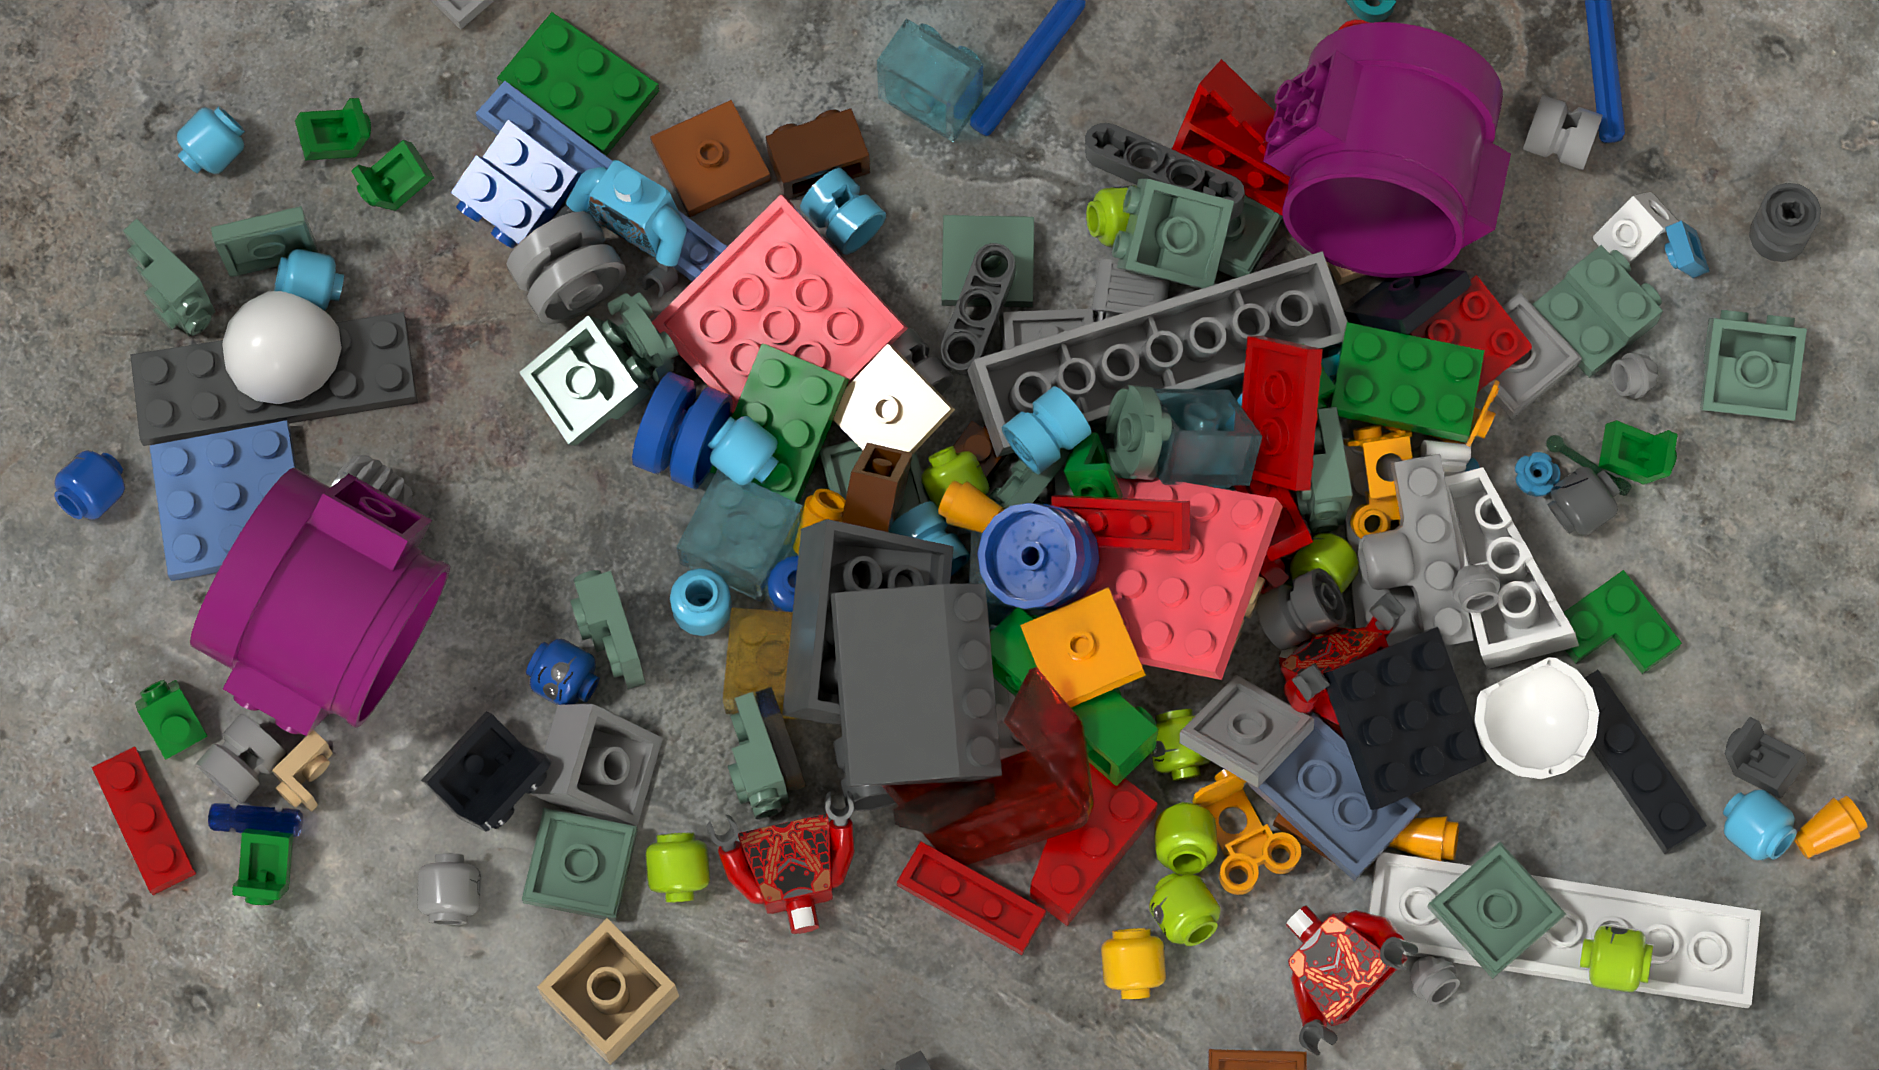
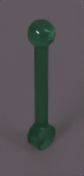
M1551 435L1547 438L1546 447L1550 452H1560L1580 466L1592 469L1596 475L1604 470L1566 446L1561 436ZM1606 471L1618 487L1619 494L1626 496L1632 488L1631 484L1621 477L1616 478Z

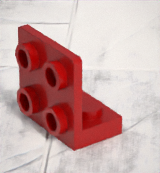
M1476 275L1470 279L1472 285L1468 290L1413 332L1406 335L1484 350L1478 393L1532 349V344Z

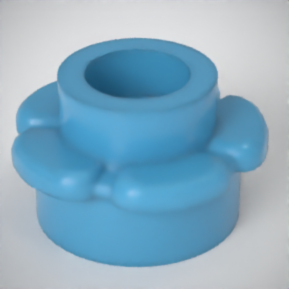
M1534 452L1529 457L1523 456L1517 461L1515 466V472L1517 473L1516 484L1527 495H1548L1554 484H1557L1560 480L1561 472L1559 466L1555 463L1553 464L1551 462L1552 458L1542 452ZM1539 470L1542 476L1535 477L1533 471Z

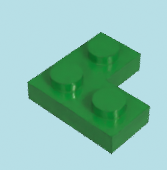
M1624 570L1563 612L1572 626L1579 643L1577 647L1565 649L1575 663H1578L1614 638L1641 674H1643L1679 649L1682 644Z

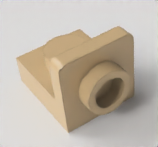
M312 730L272 770L280 782L275 788L277 792L294 808L302 803L311 812L318 804L302 784L306 780L312 782L317 779L329 766L330 761L328 758L333 754L327 742L316 731Z

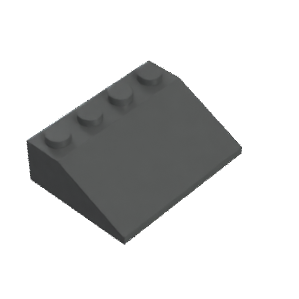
M829 519L802 528L782 715L820 723L841 725L831 594L950 584L954 546Z
M985 583L937 584L831 594L846 787L974 782L1001 776Z

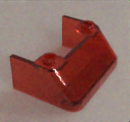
M1037 667L1029 669L1004 719V723L1027 750L1001 759V776L974 782L881 785L936 850L963 865H970L1082 828L1087 823L1094 808L1084 725Z

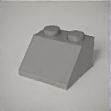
M594 704L558 705L543 752L552 761V764L546 771L547 778L543 784L531 794L566 811L638 826L663 738Z

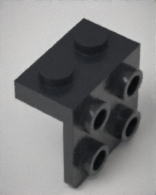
M486 711L421 781L459 819L487 832L492 828L497 829L504 825L513 815L515 810L513 806L525 793H532L543 784L547 778L546 771L551 766L552 761L545 754L523 746L492 713Z

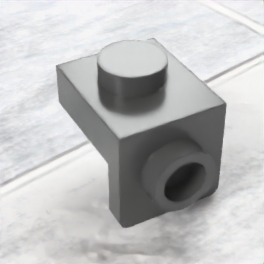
M1752 717L1748 718L1742 728L1736 729L1730 735L1726 744L1725 756L1733 775L1780 799L1808 763L1803 752L1765 734L1760 721Z

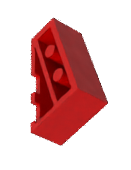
M1221 59L1199 83L1172 150L1236 177L1244 185L1246 196L1283 216V204L1288 192L1290 177L1263 162L1268 144L1265 136L1270 124L1273 122L1275 111Z
M1078 754L1032 879L1030 898L1068 926L1155 818L1158 803L1126 778L1115 786L1084 757Z

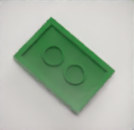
M553 12L549 14L497 77L499 86L506 81L605 156L609 154L659 92L658 83Z
M1347 322L1334 382L1336 388L1332 393L1330 408L1337 407L1339 417L1467 443L1470 437L1484 350Z
M762 343L732 418L736 421L740 417L748 416L772 434L778 443L772 456L779 462L762 483L753 478L751 482L741 486L790 507L797 508L849 378ZM712 465L710 473L732 481Z

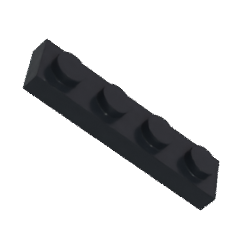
M1596 670L1584 678L1593 689L1599 709L1597 734L1590 748L1665 855L1703 831L1707 825L1600 671Z

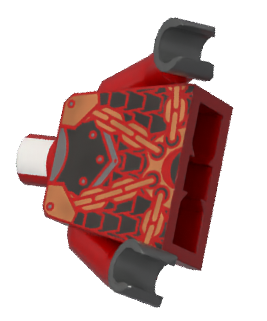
M1390 592L1383 595L1370 608L1369 612L1373 617L1366 627L1355 629L1335 627L1322 634H1313L1300 647L1294 646L1281 651L1279 664L1286 680L1284 692L1294 710L1307 715L1313 711L1331 722L1339 724L1326 690L1330 683L1323 673L1389 646L1386 639L1391 633L1395 621L1406 611L1405 607Z
M847 791L848 805L842 809H836L831 805V792H829L825 799L827 814L740 833L733 818L730 815H726L730 823V829L724 835H716L711 822L709 821L707 824L709 836L715 844L720 846L718 853L729 882L750 903L763 904L767 914L787 911L792 934H802L818 929L820 926L815 904L832 900L833 888L844 883L855 853L853 822L849 818L854 810V797L850 791Z
M1306 905L1288 920L1286 926L1303 943L1288 960V964L1293 971L1291 982L1303 1026L1299 1034V1042L1302 1047L1319 1056L1318 1043L1321 1038L1327 1043L1334 1045L1338 1038L1335 1032L1327 1028V1022L1331 1026L1346 1023L1397 969L1403 972L1407 969L1403 966V963L1408 959L1403 954L1404 952L1413 955L1418 953V947L1413 943L1405 941L1388 918L1354 910L1349 913H1333L1322 922Z

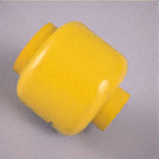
M1150 928L1113 930V938L1106 940L1101 947L1104 984L1108 988L1121 990V999L1149 998L1150 988L1160 986L1166 979L1163 941L1156 936H1151Z

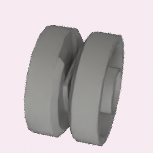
M585 211L571 212L554 218L521 240L510 253L506 263L507 269L519 289L529 292L527 295L528 302L540 322L556 324L582 315L611 295L621 284L626 274L625 265L612 246L603 244L605 241L604 233L590 213Z

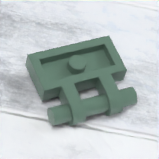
M1060 448L1061 458L1039 475L1029 469L1019 458L1011 468V477L1002 488H995L989 495V498L1002 506L1004 510L1013 505L1033 503L1064 465L1068 455L1072 453L1074 448L1071 450Z

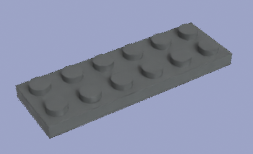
M399 312L335 322L339 327L342 346L335 371L321 388L301 400L282 404L256 401L237 389V386L226 371L222 346L223 340L130 354L140 441L143 446L286 420L288 423L418 403L405 313Z

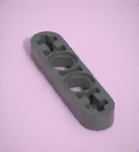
M1100 123L1094 125L1085 135L1086 158L1089 163L1099 169L1136 185L1138 179L1148 178L1221 198L1226 194L1231 195L1232 198H1224L1234 201L1230 220L1238 217L1243 211L1244 185L1239 179L1114 124ZM1140 157H1149L1157 162L1156 165L1149 169H1140L1133 165V161ZM1180 174H1188L1193 176L1196 182L1189 186H1179L1173 183L1172 179Z

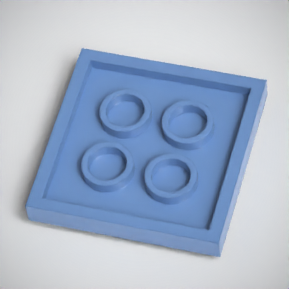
M287 420L149 445L167 573L170 580L175 581L217 573L243 527L268 491L284 473L291 468H296L291 430Z

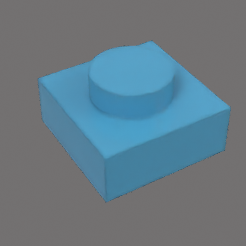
M1682 220L1665 227L1669 242L1665 244V251L1674 269L1678 268L1692 278L1710 272L1697 230Z

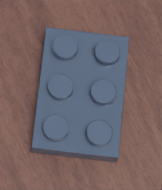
M1313 713L1311 717L1314 718V730L1258 788L1250 783L1248 785L1352 880L1356 881L1413 821L1421 809L1408 797H1405L1383 808L1370 810L1346 742Z

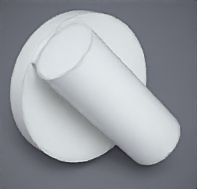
M1424 440L1421 444L1420 457L1440 454L1444 477L1465 472L1466 464L1471 457V446Z

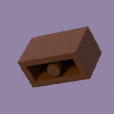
M852 108L841 112L836 109L828 110L818 115L813 121L801 125L794 123L778 127L772 134L766 136L769 160L782 195L786 196L788 200L806 195L808 190L820 178L837 168L843 169L852 179L870 173L869 153Z
M867 442L851 471L841 522L889 532L903 504L913 453Z

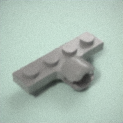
M1434 454L1391 462L1401 518L1400 526L1394 530L1365 535L1359 541V563L1363 578L1367 586L1374 590L1403 585L1410 586L1415 596L1421 632L1438 627L1445 646L1474 641L1469 613L1465 612L1461 604L1454 600L1452 593L1454 579L1458 571L1461 570L1441 455Z

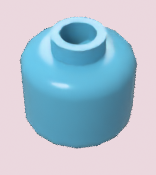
M218 106L215 110L207 107L201 108L177 132V141L183 149L178 154V157L197 174L202 169L209 173L219 174L243 151L244 141L241 135L245 130L221 107Z
M295 249L289 254L288 258L281 257L274 291L294 294L310 301L325 311L330 300L339 301L344 274L336 273V262L332 256Z
M730 416L707 445L712 449L710 454L712 465L738 485H746L753 478L762 483L779 462L772 456L777 448V439L748 416L740 417L736 421Z
M699 568L687 571L678 577L672 586L670 594L673 617L681 629L692 635L706 636L716 633L725 626L731 616L732 600L729 586L722 576L712 570Z
M1754 790L1747 795L1740 792L1728 802L1723 811V815L1727 817L1724 825L1726 838L1753 860H1764L1768 857L1772 860L1777 859L1789 848L1796 837L1797 831L1793 828L1795 822L1794 814L1765 790Z

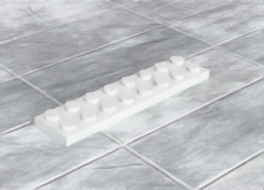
M1382 852L1375 860L1368 913L1388 918L1405 941L1413 943L1418 947L1416 955L1408 952L1403 954L1421 958L1431 955L1433 957H1443L1445 960L1453 963L1481 967L1427 907L1429 902L1471 866ZM1531 875L1561 907L1566 915L1507 966L1504 971L1591 984L1589 969L1580 967L1584 938L1594 940L1598 927L1607 924L1640 930L1645 934L1646 943L1653 944L1648 983L1640 982L1636 991L1747 1009L1752 1005L1761 911Z

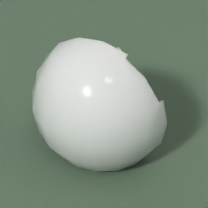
M268 291L243 304L228 322L222 343L226 371L237 386V389L256 401L274 404L301 400L321 388L335 371L342 349L339 327L329 314L310 301L283 291Z
M1548 657L1480 691L1477 697L1474 722L1481 745L1497 765L1517 776L1544 779L1566 773L1585 758L1596 738L1599 709L1593 689L1579 671L1557 658Z

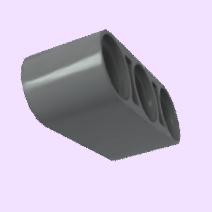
M986 244L976 253L942 340L940 351L943 362L955 374L967 375V370L973 360L985 356L1016 274L1014 256L1009 248L1002 244ZM990 256H1001L1008 262L1006 272L996 278L985 275L982 271L984 261ZM977 298L987 300L992 306L989 316L980 321L972 320L966 315L968 303ZM959 341H968L975 347L973 358L964 364L955 363L949 356L951 347Z

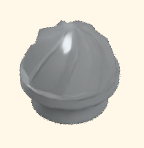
M1635 352L1627 353L1622 359L1616 360L1612 364L1611 380L1615 391L1620 396H1629L1637 399L1645 396L1650 389L1656 387L1659 376L1658 367L1649 356Z
M1472 564L1465 566L1458 571L1454 579L1453 597L1457 603L1461 604L1465 612H1483L1491 609L1498 603L1500 583L1494 573L1487 570L1484 565Z
M1426 955L1419 958L1413 964L1410 971L1414 994L1419 999H1425L1429 1005H1437L1447 1000L1460 985V981L1455 975V966L1443 957Z

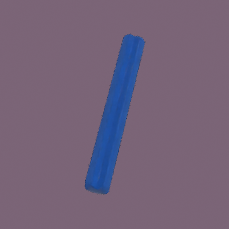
M1058 0L971 116L970 125L975 131L984 136H988L994 131L1084 10L1085 0Z
M1585 0L1596 112L1603 115L1598 128L1599 139L1604 143L1619 142L1625 134L1612 4L1611 0Z

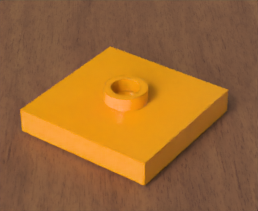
M1109 587L1020 625L1056 713L1146 676Z

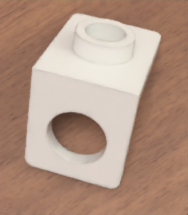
M1643 193L1632 196L1593 236V240L1598 246L1602 245L1609 253L1612 250L1619 251L1631 264L1661 233L1666 232L1665 227L1679 221L1653 193Z

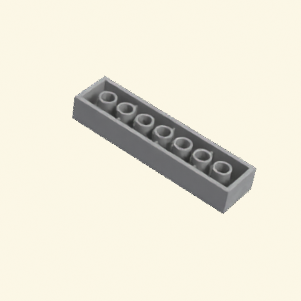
M1322 251L974 359L967 372L996 457L998 458L1014 453L1001 427L1021 411L1033 413L1032 403L1053 386L1060 388L1069 396L1086 418L1090 428L1106 424L1108 411L1115 394L1120 389H1129L1127 385L1154 388L1160 404L1163 406L1244 380L1247 336H1265L1297 344L1304 343L1307 346L1323 349L1322 355H1325L1331 349L1342 345L1347 320Z

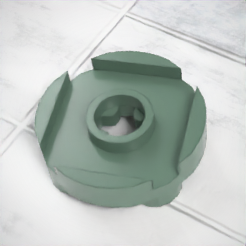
M640 292L632 297L624 293L609 302L608 308L611 316L620 312L624 323L617 327L625 336V344L631 354L639 358L647 369L651 366L655 369L651 379L658 382L669 371L674 372L673 358L678 356V351L665 331L658 334L649 319L654 314L644 296Z
M1127 385L1129 389H1120L1115 394L1108 411L1106 433L1114 434V449L1106 448L1107 460L1112 467L1114 475L1118 478L1153 480L1158 471V458L1162 441H1167L1171 435V417L1168 413H1162L1161 404L1154 388Z

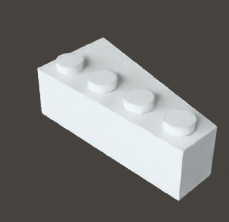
M1484 468L1445 477L1461 569L1472 564L1484 565L1487 570L1494 573L1500 583L1498 603L1489 610L1471 613L1480 653L1486 668L1490 669L1579 646L1572 626L1564 615Z

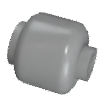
M436 854L435 863L422 866L418 872V910L422 914L429 916V923L466 924L467 917L474 915L479 910L480 871L475 866L464 863V855Z

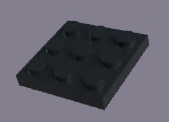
M1438 627L1424 630L1323 673L1330 683L1326 690L1370 810L1383 808L1487 761Z

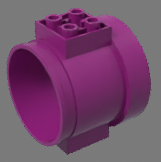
M1375 22L1353 25L1335 31L1321 40L1310 55L1307 69L1295 78L1284 81L1275 95L1277 107L1274 119L1265 136L1268 144L1263 162L1290 177L1282 214L1286 228L1292 237L1312 254L1323 251L1326 262L1337 267L1370 276L1402 278L1428 274L1445 267L1457 257L1462 248L1494 231L1511 153L1493 143L1503 100L1501 81L1493 67L1478 52L1453 37L1432 29L1404 23Z
M297 468L289 469L262 499L224 559L198 612L191 633V647L232 669L223 690L234 695L233 699L236 703L249 710H260L275 718V723L289 733H301L307 736L329 714L333 713L346 719L347 723L355 728L360 727L375 710L397 677L431 617L447 582L450 565L441 560L436 561L425 555V551L418 548L432 520L351 474L346 475L332 487H329Z

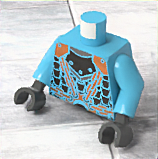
M614 160L608 169L605 167L591 168L581 174L566 201L567 206L563 207L554 218L571 212L585 211L592 214L596 222L655 257L659 264L643 276L642 287L644 290H648L657 282L660 287L658 297L661 298L678 283V275L672 266L678 264L687 229L670 192L619 160Z

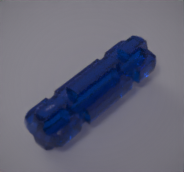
M214 803L209 809L208 825L213 831L229 832L231 828H234L236 832L242 833L247 828L292 833L293 837H297L302 832L303 814L299 809L282 808L281 812H277L275 807L237 805L236 809L230 807V804Z

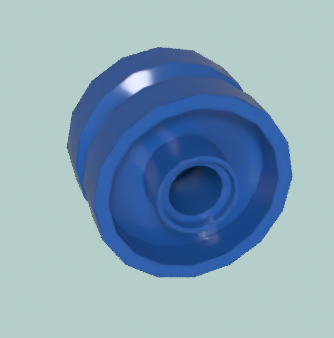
M669 371L656 387L641 420L632 454L633 466L657 475L669 466L672 481L697 490L712 467L710 462L712 449L707 445L731 416L733 396L714 388L706 387L695 402L696 388L694 381Z
M1038 503L1013 505L994 516L982 533L977 553L980 574L989 591L1005 604L1023 609L1048 610L1061 608L1080 599L1094 582L1100 560L1097 539L1083 518L1070 509Z

